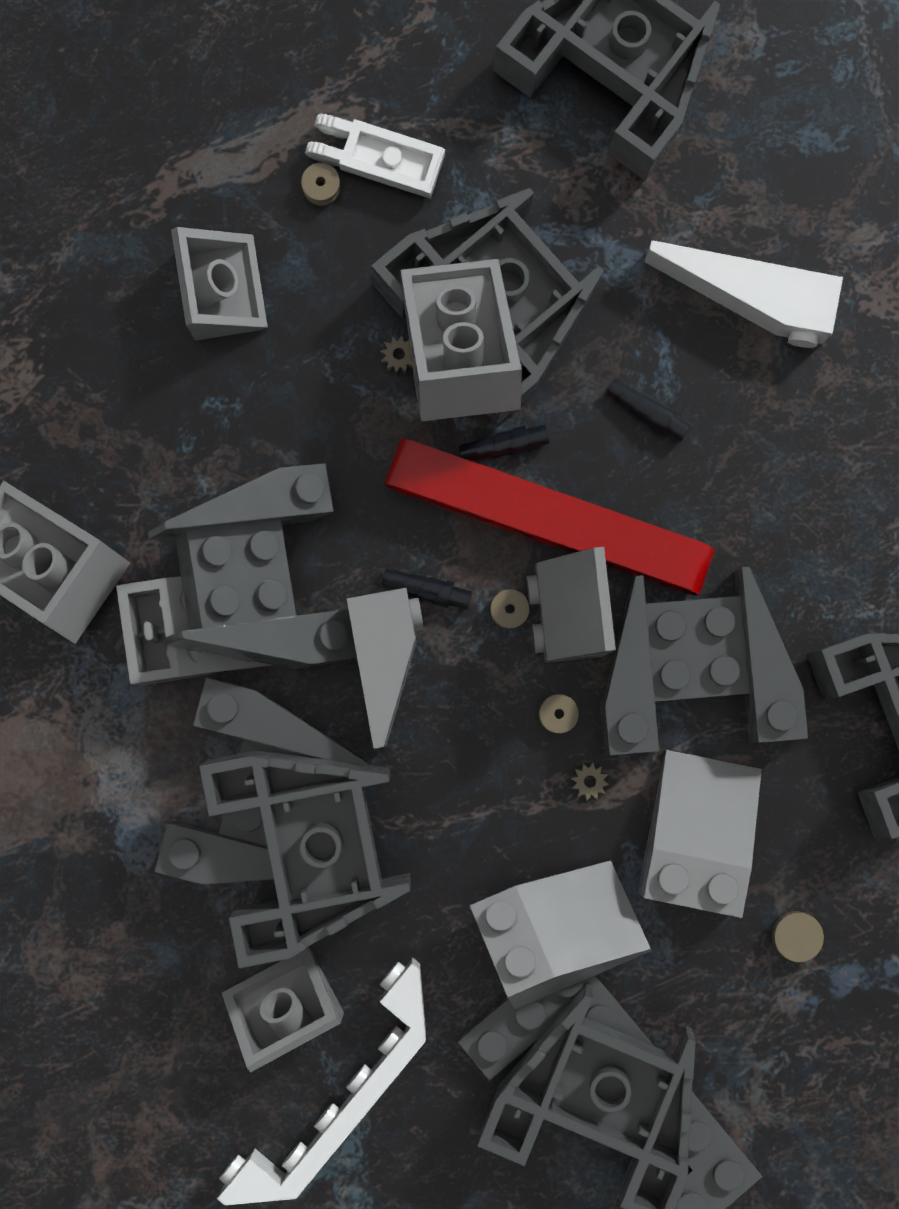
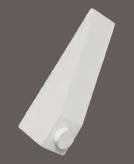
M651 240L646 252L645 263L778 336L788 337L789 344L803 348H814L817 346V343L823 344L833 334L843 277Z

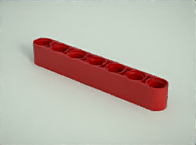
M408 439L399 440L384 482L386 487L396 492L569 553H576L595 547H604L606 566L634 576L643 575L645 580L694 596H700L715 553L713 547L700 541Z

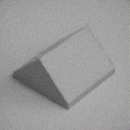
M184 227L172 229L185 323L194 340L253 332L268 328L253 235Z
M309 946L306 947V950L290 959L281 960L222 992L246 1067L250 1072L341 1024L344 1015L343 1009Z

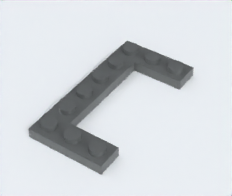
M596 975L516 1010L513 1009L508 997H506L457 1039L459 1045L488 1080H491L538 1040L583 986L587 984L593 987V999L585 1016L586 1018L653 1045ZM692 1092L688 1178L676 1209H726L763 1176Z

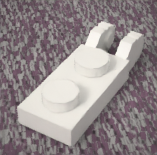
M317 115L314 124L315 128H318L325 134L347 139L344 150L320 142H308L305 154L309 158L329 164L330 166H339L340 170L431 199L445 157V149L356 119L350 122L331 115Z

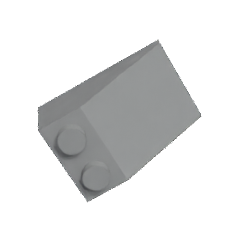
M499 259L400 270L421 421L521 410L522 369Z
M3 481L0 485V595L76 644L130 565V562L99 539Z
M595 547L536 563L534 566L535 575L526 577L529 604H538L540 623L532 624L535 653L543 652L544 661L548 663L602 657L615 651L604 547Z
M407 588L347 598L374 749L387 746L417 643L415 632L424 630L419 598L409 599Z
M665 750L637 892L640 896L650 900L739 918L743 917L752 870L762 769Z
M611 860L516 885L470 905L506 995L514 1010L651 952L649 943Z

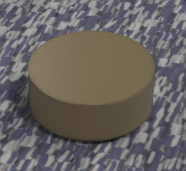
M787 912L780 916L773 926V945L779 954L794 962L811 960L820 952L823 946L824 934L821 925L814 917L804 912Z

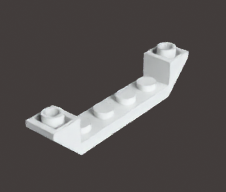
M413 957L405 967L397 962L379 984L385 989L381 995L380 1003L407 1025L405 1029L402 1030L395 1026L378 1047V1050L383 1055L373 1068L370 1069L364 1064L346 1086L351 1094L340 1108L332 1103L324 1111L314 1125L319 1131L316 1137L308 1146L299 1142L283 1162L282 1167L287 1170L286 1173H283L256 1149L245 1160L240 1155H237L219 1177L225 1184L217 1198L222 1204L236 1205L296 1199L426 1042L420 963Z

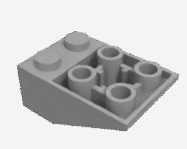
M181 576L116 585L130 684L142 686L272 666L255 661L236 660L230 656L205 651L196 652L166 646L165 637L183 630H190Z

